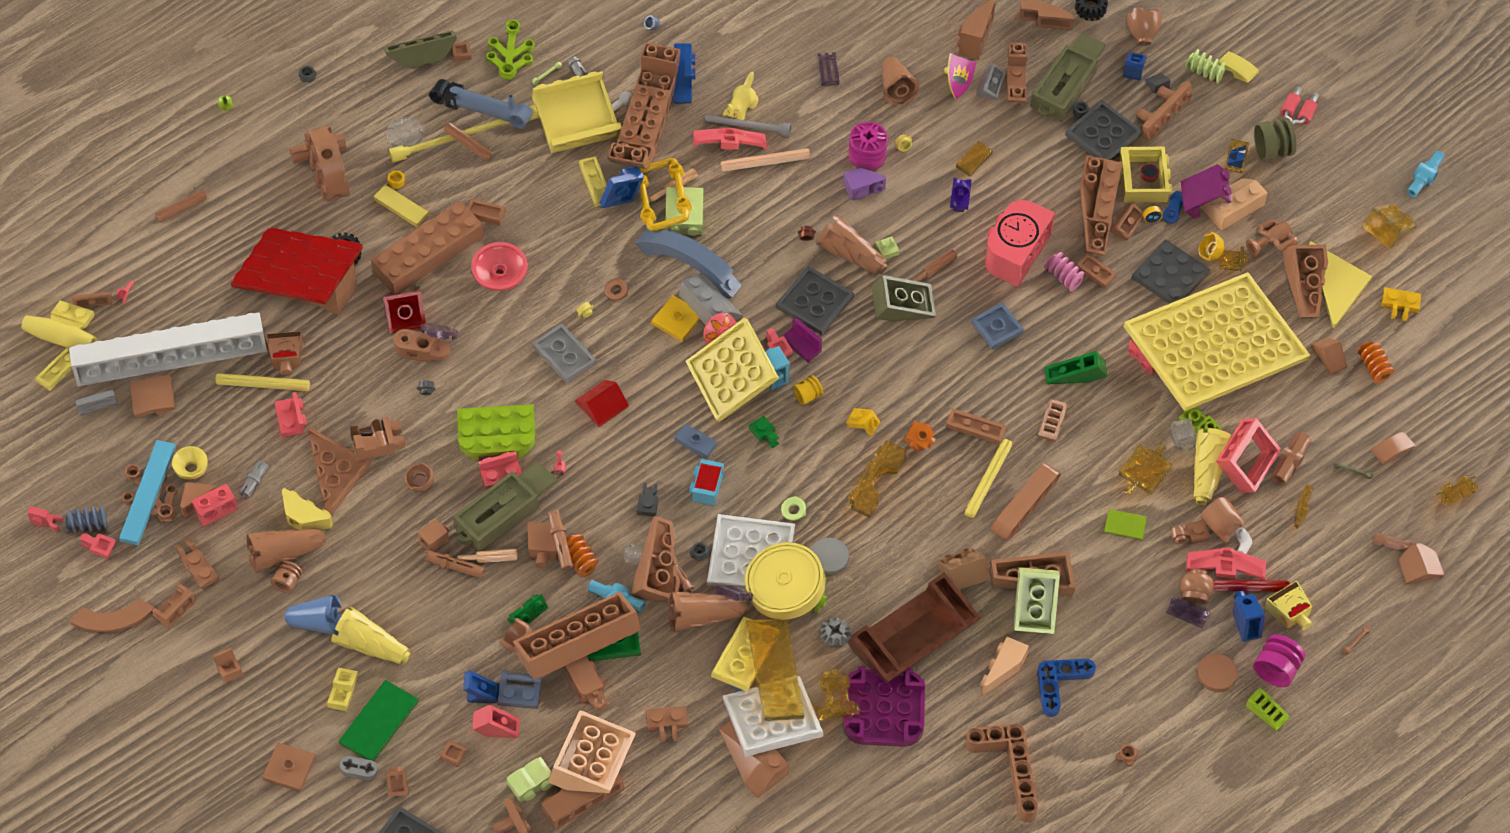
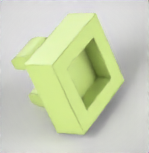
M892 236L875 242L877 251L884 256V259L899 255V249Z

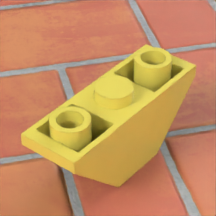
M283 488L282 495L287 523L297 530L330 529L333 526L331 514L327 510H321L310 500L302 499L295 491Z

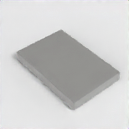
M562 323L532 343V347L566 384L597 364V360Z

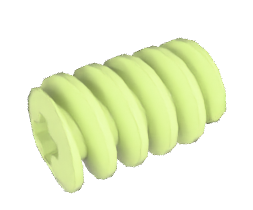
M1197 49L1189 56L1185 69L1190 67L1192 72L1197 70L1198 75L1203 73L1204 78L1209 77L1210 81L1216 79V84H1218L1225 72V62L1223 61L1218 65V58L1212 62L1211 55L1206 59V53L1204 52L1199 56L1200 50Z

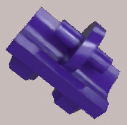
M953 178L950 208H953V211L964 212L965 209L968 210L971 179L960 180Z

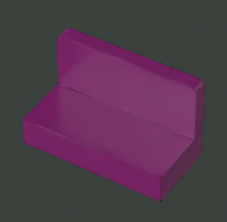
M794 318L792 328L782 336L785 337L792 350L809 363L822 352V339L800 320Z

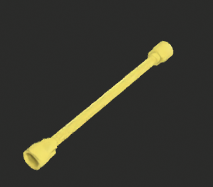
M531 105L533 115L529 121L539 118L535 105ZM497 119V121L484 123L477 127L475 126V128H468L463 132L467 135H473L478 132L480 133V131H487L491 128L500 127V125L509 124L510 122ZM446 135L415 146L403 147V145L390 148L388 151L392 163L407 159L406 156L416 151L418 152V150H425L456 139Z

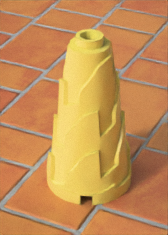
M1208 428L1207 433H1203L1204 429H1201L1196 436L1193 499L1199 505H1207V503L1211 502L1223 473L1222 468L1216 461L1230 440L1231 434L1219 429Z
M351 606L345 610L335 627V630L339 632L338 636L333 634L331 642L336 645L383 660H389L399 665L402 663L406 664L411 655L408 652L409 648L398 642L393 636L385 632L384 629Z

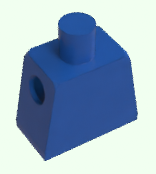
M1243 591L1235 593L1233 617L1242 641L1262 638L1265 614L1254 594L1246 595Z

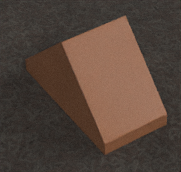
M1327 337L1311 344L1312 349L1330 375L1347 368L1340 341Z
M186 482L180 504L182 516L186 518L194 513L191 501L214 490L215 487L213 485Z

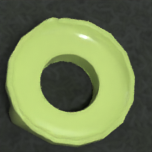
M796 496L788 498L782 504V515L790 521L801 519L806 516L805 502ZM792 506L800 508L797 514H790L789 509Z

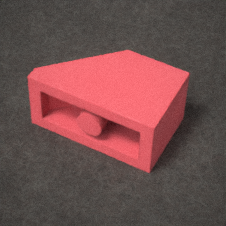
M492 705L474 711L472 730L487 737H519L520 718Z

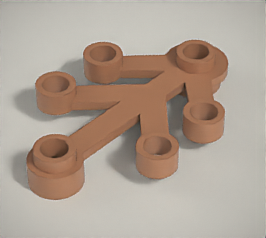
M130 464L125 468L126 478L134 481L139 487L142 479L140 467L136 464ZM165 475V478H164V480H163V483H165V482L167 481V476H166V475ZM168 484L165 491L167 495L164 504L160 500L161 486L154 504L156 508L152 509L150 516H157L159 521L165 523L175 518L176 510L172 506L173 499L178 494L175 484ZM131 492L123 493V503L131 505L136 494Z

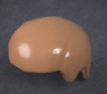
M425 463L411 466L405 474L406 485L415 492L428 490L434 483L433 470Z

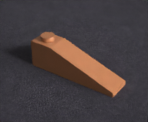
M658 516L653 517L635 573L631 595L646 600L668 601L670 592L679 591L680 578L677 576L676 570L678 562L674 554L675 538L672 521Z
M729 721L719 729L728 751H730L734 759L736 768H738L742 776L744 785L757 798L761 797L788 775L789 763L775 749L745 757L732 722Z

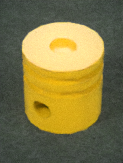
M814 375L792 386L793 394L801 405L813 401L824 393L819 380Z

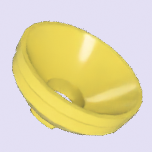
M184 447L173 456V470L183 479H196L203 475L208 467L207 455L198 447ZM194 464L197 466V469L193 472L186 471L188 465Z

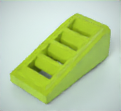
M1261 688L1247 701L1246 707L1276 731L1290 719V716ZM1266 704L1268 707L1263 710L1262 707ZM1273 710L1274 713L1269 716L1268 713ZM1278 715L1281 716L1277 722L1274 721Z

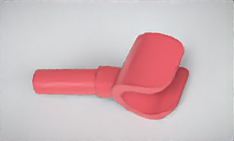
M130 281L124 289H118L115 300L122 298V303H126L129 290L134 282Z
M559 450L557 451V461L554 463V474L556 475L557 471H561L565 475L566 463L562 461V451Z

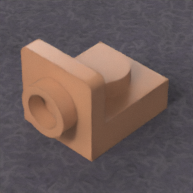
M402 766L390 768V772H386L388 797L409 795L407 771L402 770Z

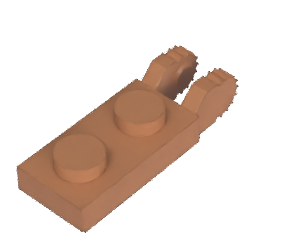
M190 538L185 540L187 547L192 551L187 555L179 544L175 545V549L181 557L183 564L202 589L219 580L215 570Z

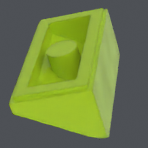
M1109 509L1104 533L1143 540L1147 517Z

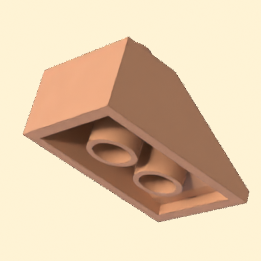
M988 0L966 18L963 26L960 25L957 41L959 55L980 59L994 20L996 0Z

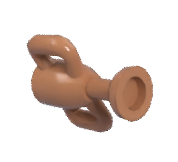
M1271 219L1257 227L1258 233L1264 236V238L1259 241L1247 240L1246 247L1249 253L1256 257L1260 253V248L1267 244L1274 245L1278 250L1283 251L1291 245H1296L1298 240L1293 235V231L1287 222L1279 223L1277 220Z

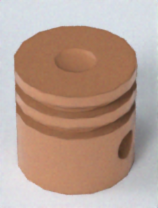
M283 560L274 574L271 584L281 592L291 593L303 571L297 564Z

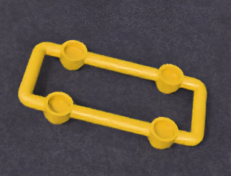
M667 158L651 163L647 169L639 168L642 173L669 166L668 172L675 181L678 194L676 207L678 212L682 214L681 216L654 224L656 215L654 210L650 208L646 190L649 186L647 176L643 174L644 179L639 188L643 207L640 217L643 224L650 231H657L681 224L689 219L692 205L684 192L681 178L684 175V170L675 158Z

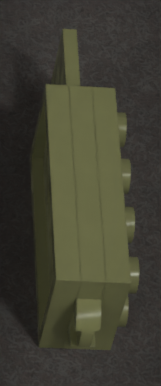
M1082 33L1073 47L1066 45L1033 92L1030 107L1047 118L1052 117L1063 122L1072 106L1096 74L1097 58L1106 47V43Z
M539 461L519 476L511 471L453 515L457 540L463 545L471 544L477 551H483L538 509V497L556 484L557 479Z

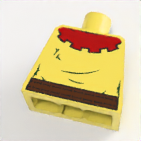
M1297 581L1267 598L1264 608L1286 628L1298 624L1302 630H1306L1312 625V622L1308 619L1312 605Z

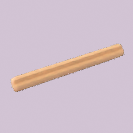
M805 148L721 161L720 166L721 170L725 172L805 160L810 158V150Z

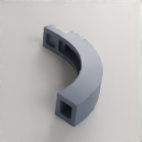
M664 229L657 231L645 230L635 242L647 256L665 255L692 266L706 276L728 299L732 298L742 285L732 274L734 270L725 261L705 246L684 235Z

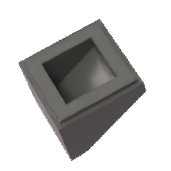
M1162 73L1145 79L1153 93H1157L1162 85L1166 88L1170 87L1171 80Z

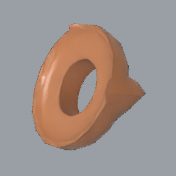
M618 277L611 279L604 286V293L612 301L621 300L628 296L627 283ZM620 287L622 290L619 294L615 295L612 294L613 288Z

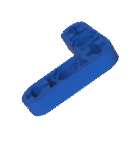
M1090 659L1041 662L1038 666L1037 675L1042 712L1048 717L1058 715L1061 706L1058 681L1090 679L1095 674V663ZM1068 666L1072 669V672L1065 674L1061 671V668ZM1087 666L1089 672H1086L1085 669H1083V667ZM1044 668H1048V671H1050L1049 679H1046ZM1051 685L1055 690L1047 693L1043 687ZM1049 699H1052L1054 710H1050V707H1048Z

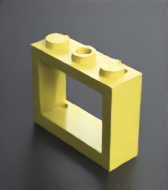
M1121 147L1119 162H1122L1121 183L1123 203L1168 202L1169 195H1172V184L1168 182L1171 173L1170 169H1167L1169 156L1165 154V147ZM1130 162H1158L1160 189H1132Z

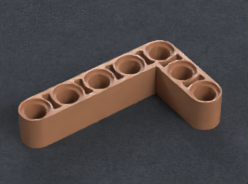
M1015 723L971 728L967 732L965 743L968 751L979 753L1007 750L1018 816L1024 822L1033 821L1037 815L1038 801L1024 728L1020 724ZM1012 734H1016V735H1018L1019 737H1018V738H1014V737H1012L1011 735H1012ZM996 736L999 740H993L991 737ZM971 739H978L979 742H973ZM1014 753H1021L1022 756H1016ZM1017 771H1024L1026 774L1022 775L1019 774ZM1021 789H1026V790H1028L1029 792H1028V793H1023V792L1021 791ZM1028 807L1031 808L1033 811L1028 812L1025 811L1024 808Z

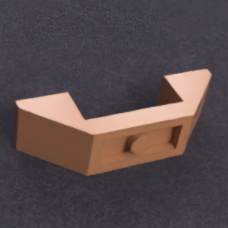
M1009 42L1007 65L1008 102L1026 103L1027 43Z

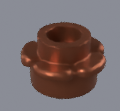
M803 226L798 231L799 238L802 241L813 240L816 233L811 226Z

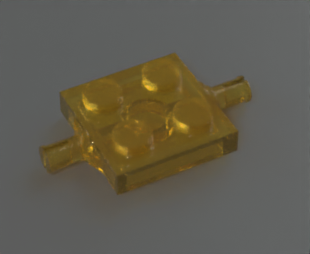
M1160 443L1155 451L1139 445L1120 469L1118 475L1130 482L1125 489L1128 495H1131L1136 487L1152 494L1172 468V463L1161 456L1166 449L1165 445Z

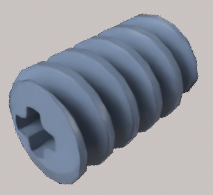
M100 506L99 512L96 511L95 507H92L90 513L86 507H84L83 513L80 512L79 508H76L75 514L72 513L71 509H68L65 517L67 534L70 533L71 528L74 533H77L79 527L82 532H85L87 526L90 532L94 530V526H96L98 531H101L102 525H104L106 530L108 529L106 511H104L102 506Z

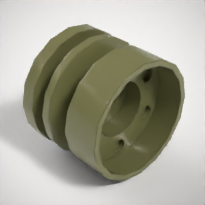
M1289 118L1274 120L1273 125L1269 121L1255 125V146L1261 160L1276 159L1277 155L1280 157H1285L1286 155L1293 156L1296 153V135Z

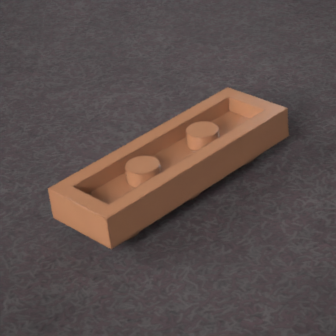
M952 408L946 422V428L999 445L1002 442L1007 427L1006 425Z

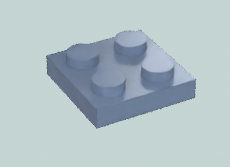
M1003 302L971 319L972 325L992 350L1024 332L1023 327Z

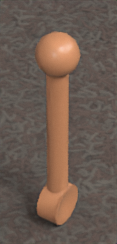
M1365 625L1363 631L1348 647L1343 648V653L1348 655L1351 648L1365 634L1370 633L1371 627Z

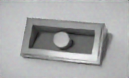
M994 63L986 66L976 95L997 100L1006 71Z

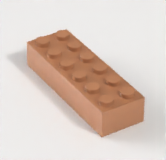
M458 201L372 258V272L392 294H399L483 238V224L461 201Z
M617 592L513 641L518 660L533 680H536L640 631L641 627L635 609L621 592Z

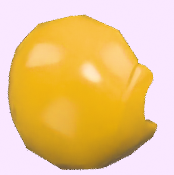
M1214 232L1205 234L1198 247L1199 255L1206 261L1218 259L1223 254L1225 248L1224 240Z

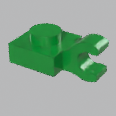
M765 416L749 424V430L760 442L765 439L772 448L779 445L777 441L779 437L775 433V427Z

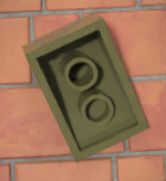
M882 275L872 285L876 319L903 321L936 317L931 284Z

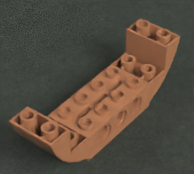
M645 42L641 53L640 74L617 143L612 142L608 154L610 162L647 169L654 160L672 104L679 67L680 49Z

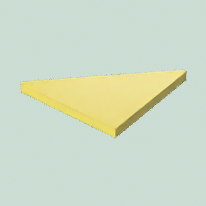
M1312 241L1309 243V245H1317ZM1327 251L1328 267L1325 270V284L1322 287V293L1331 319V326L1335 328L1371 281L1372 276Z

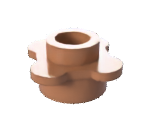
M1122 744L1120 752L1116 754V759L1125 762L1128 766H1132L1135 763V758L1139 756V750L1130 744Z

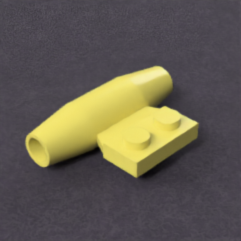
M59 301L52 310L51 319L27 315L24 317L21 325L22 330L35 337L66 348L97 341L95 336L82 330L83 328L86 329L93 319L94 311L64 301Z

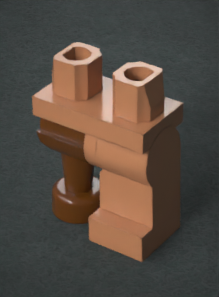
M387 416L382 417V420H373L369 427L359 429L358 426H350L356 460L382 457L388 454L391 456L395 455V449L404 448L405 441L403 435L393 436V434L401 433L400 421L389 422Z

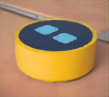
M1157 206L1148 207L1143 212L1145 222H1158L1162 218L1161 209Z

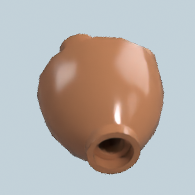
M1134 8L1133 12L1127 14L1128 28L1137 40L1138 45L1146 46L1152 44V39L1158 33L1162 22L1160 9L1144 11L1143 8Z

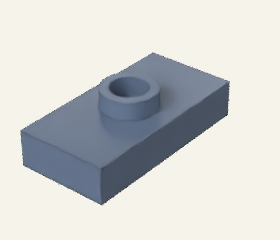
M686 423L675 436L676 442L705 459L709 457L717 446V441Z

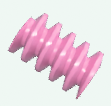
M1063 252L1050 256L1044 263V268L1048 269V272L1053 274L1055 278H1058L1059 282L1064 283V286L1069 288V291H1075L1082 283V277L1085 272L1077 273L1079 270L1078 266L1072 269L1074 262L1071 261L1067 264L1068 257L1061 259L1064 254Z

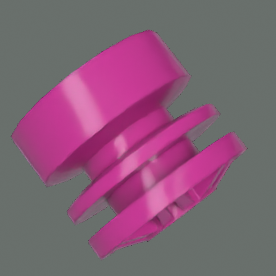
M862 122L852 128L849 139V160L856 168L872 171L884 164L888 143V134L885 128L874 122Z
M1274 634L1268 637L1262 652L1259 653L1254 661L1253 668L1256 674L1265 682L1277 687H1287L1293 681L1296 670L1300 668L1306 654L1303 648L1294 640L1283 635Z

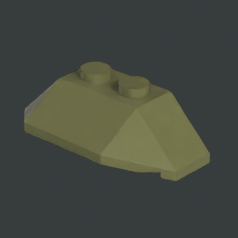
M451 30L385 46L383 49L388 57L407 68L416 69L423 64L432 65L443 60L457 37L454 31Z

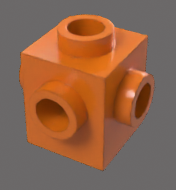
M915 420L903 440L909 443V447L913 450H921L923 452L926 447L930 449L935 440L933 438L935 432L931 430L932 427L923 422L921 424Z

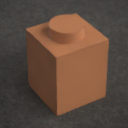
M434 519L417 532L418 541L427 551L435 552L449 542V530L444 523L440 524L437 519Z

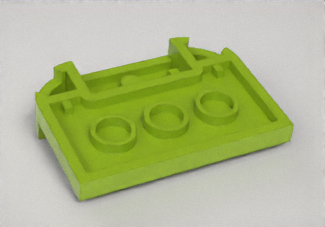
M534 404L457 409L460 452L462 451L466 456L471 457V460L479 461V457L500 456L506 452H516L517 459L525 457L524 454L535 447Z

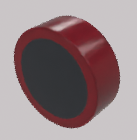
M1146 164L1141 168L1140 177L1145 182H1155L1159 177V169L1153 164Z

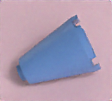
M329 595L290 606L285 611V621L291 627L330 635L339 633L335 630V627L342 614L338 613V608H342L340 599L337 595Z

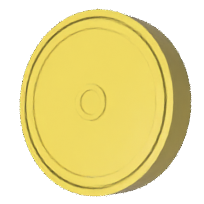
M784 542L763 549L751 560L745 574V587L751 603L760 613L773 619L787 620L800 617L817 605L824 593L825 574L819 558L812 550L801 544Z

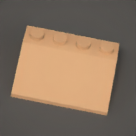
M579 710L553 766L548 783L571 791L610 793L636 733Z

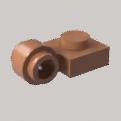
M1204 520L1186 523L1184 528L1182 525L1174 526L1170 533L1173 542H1176L1178 545L1185 543L1187 538L1190 544L1208 541L1210 538Z

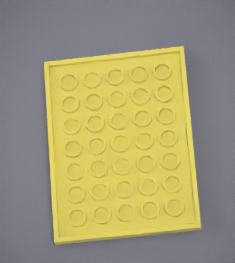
M1248 272L1128 320L1123 326L1184 411L1305 362L1311 356Z

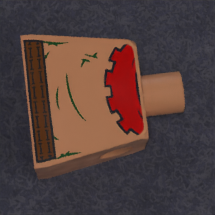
M302 331L266 334L273 368L280 369V373L283 376L291 375L292 368L299 367L301 364L304 345Z

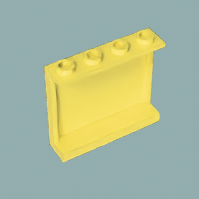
M590 72L585 76H574L568 80H557L552 84H540L533 88L532 99L551 154L619 137L622 126L620 122L617 123L602 80L603 72Z

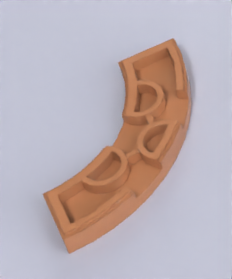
M140 598L128 607L110 613L94 612L82 607L71 619L70 623L78 629L91 633H116L133 625L137 626L152 615L154 607Z

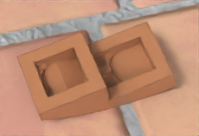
M1401 432L1373 447L1371 451L1382 464L1396 460L1400 454L1411 451L1415 444L1404 432Z

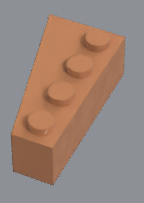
M1069 552L995 559L990 562L989 572L992 587L1017 590L1019 567L1059 571L1060 574L1058 595L1073 597L1075 583Z

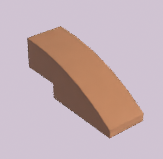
M1021 0L1019 20L1037 21V27L1072 30L1074 16L1067 11L1039 0Z

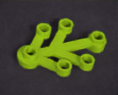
M509 20L506 23V32L509 34L507 49L499 43L498 38L491 37L488 39L489 48L496 49L506 60L503 63L494 51L486 54V60L490 64L494 63L499 68V76L505 80L513 79L519 68L533 63V56L529 53L524 54L522 59L513 63V59L525 51H533L535 48L534 41L527 39L514 50L516 35L520 32V23L517 20Z

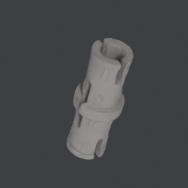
M258 461L251 474L247 475L246 482L241 490H239V494L243 498L246 496V499H249L256 486L261 484V479L269 468L266 463Z

